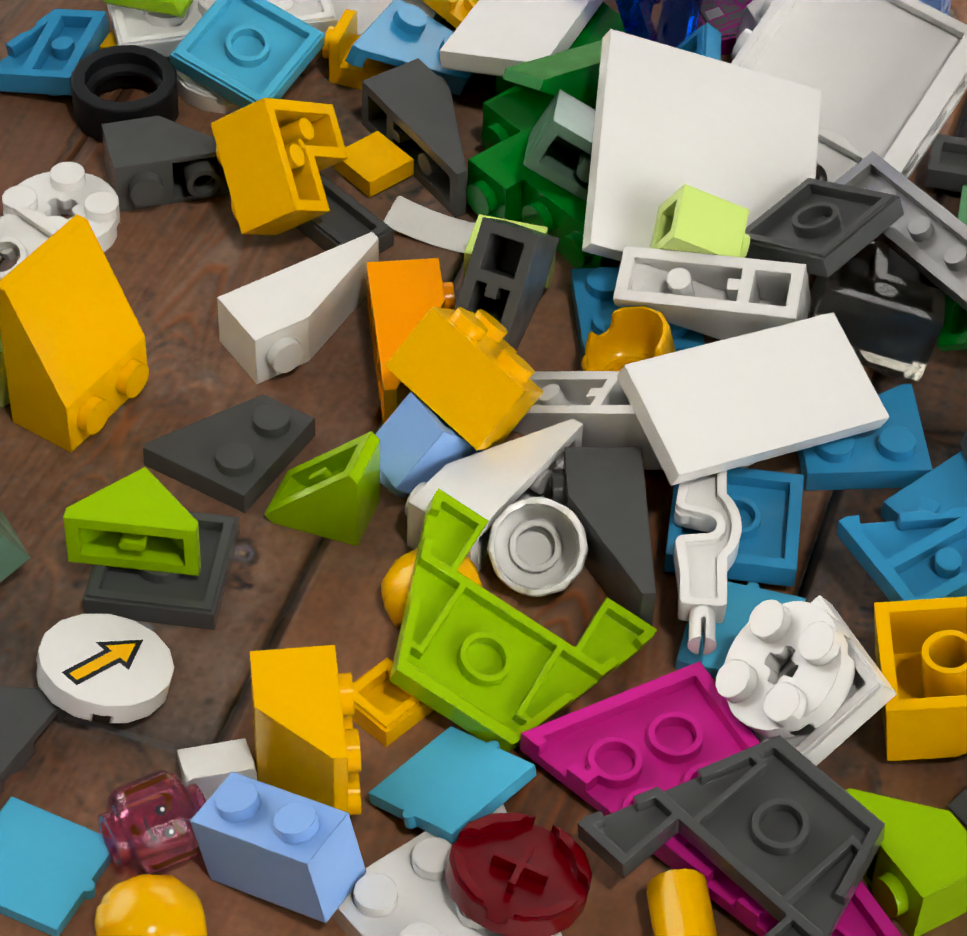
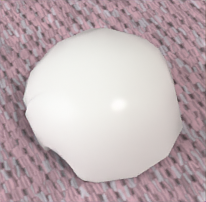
M530 497L527 500H520L510 504L492 523L487 551L495 574L506 586L517 593L529 597H543L564 591L582 573L588 553V544L585 528L572 510L545 497Z

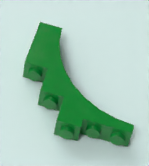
M602 2L569 49L600 41L610 29L632 35L633 23ZM496 76V92L499 95L483 102L481 138L482 147L486 150L468 159L467 204L478 215L548 227V234L559 238L556 251L574 268L617 267V260L582 251L587 202L523 165L529 134L554 96L503 80L501 76Z

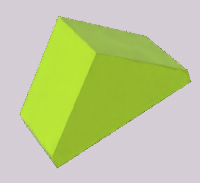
M370 431L288 470L264 515L277 525L358 546L380 503V439Z
M146 467L66 508L63 520L68 562L199 576L201 557L198 521Z

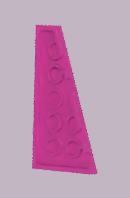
M700 661L522 732L520 736L521 752L597 811L601 810L604 816L634 804V796L657 786L662 791L671 789L697 778L698 769L760 744L750 728L738 720L731 712L726 698L718 693L716 682ZM675 834L653 853L672 869L686 868L702 873L707 880L710 899L758 936H764L779 923L681 834ZM861 881L831 936L902 935Z

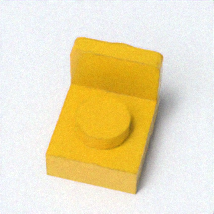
M345 9L336 27L330 26L327 29L324 46L322 47V56L325 59H329L330 83L362 90L363 80L393 69L396 66L367 58L363 67L360 68L345 61L352 45L360 37L357 35V11Z

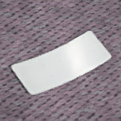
M402 196L396 198L383 221L393 230L411 238L460 253L465 252L475 225L473 222L453 218L430 210Z

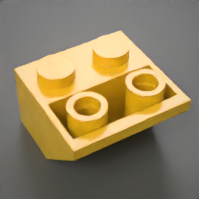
M335 645L250 651L257 780L348 812L349 815H361V792L358 772H361L358 728H353L351 716L343 717L345 715H354L355 712L351 672L338 673Z

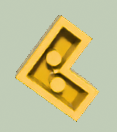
M262 98L210 123L216 142V156L224 170L232 199L231 209L235 219L238 221L241 234L278 235L330 212L319 171L348 159L333 104Z
M431 307L385 364V367L476 450H486L502 444L544 393L530 379L535 373L533 368L517 355V351L503 339L508 333L506 328L482 309H478L474 313L462 307H458L456 310Z

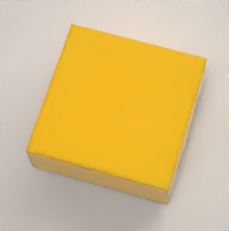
M379 131L345 147L348 159L334 165V169L369 198L414 175V159Z
M388 657L353 683L355 712L354 715H347L351 716L356 724L385 747H388L434 711V709L389 681L393 661Z

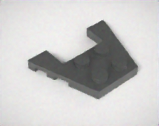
M780 735L698 769L697 778L666 791H662L657 786L634 796V804L606 816H603L600 810L584 817L577 823L579 839L623 879L675 834H681L779 922L764 936H831L884 839L885 823Z

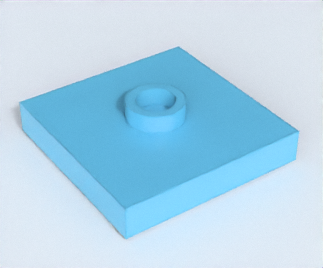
M216 0L170 54V62L179 72L243 108L262 98L281 99L322 49L325 42V33L267 0Z

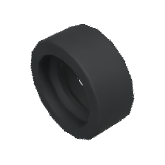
M120 45L100 49L80 60L71 73L74 119L84 133L98 141L103 142L102 124L152 116H161L175 122L179 115L176 69L167 57L153 49L136 45ZM134 87L151 92L145 98L128 102H114L98 97L104 92L117 88Z

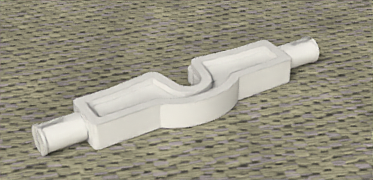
M727 471L679 483L675 505L674 522L676 525L707 532L678 536L675 540L673 551L678 589V618L682 621H689V640L687 645L688 649L697 655L699 654L701 634H703V655L710 654L717 648L716 623H723L727 607V571L736 560L742 531L739 510L727 494Z

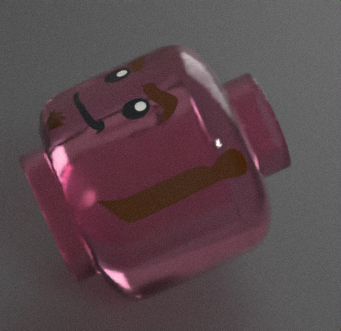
M159 770L111 791L106 800V812L98 816V824L108 853L118 868L121 869L129 866L138 875H153L193 858L199 853L200 848L190 820L206 803V799L198 785L193 783L185 787L174 773Z

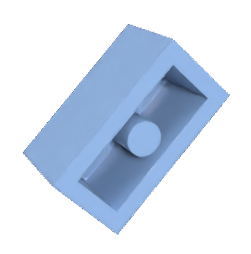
M235 772L230 773L190 820L211 880L324 923L328 922L354 889L357 881L366 873L348 812Z

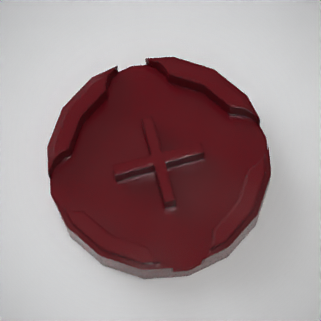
M518 812L491 813L469 822L459 832L457 841L452 845L444 876L450 897L466 917L493 933L505 936H551L568 929L584 910L592 879V871L586 853L569 833L554 824L551 831L542 826L534 825L536 817Z

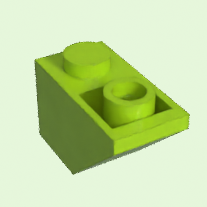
M851 788L845 790L885 823L884 839L863 878L872 888L875 900L886 915L892 919L896 918L909 936H921L966 913L967 830L951 811Z

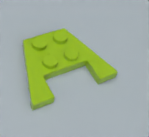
M438 488L426 508L389 681L475 737L485 742L498 741L500 749L510 752L520 745L522 732L551 721L644 649L653 638L657 629L606 597L575 647L458 572L459 566L489 520Z

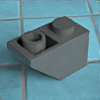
M161 116L102 124L105 168L110 186L118 195L120 212L230 194L223 167L216 156L215 138Z

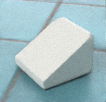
M245 738L177 750L188 811L200 809L231 772L257 780L254 759Z

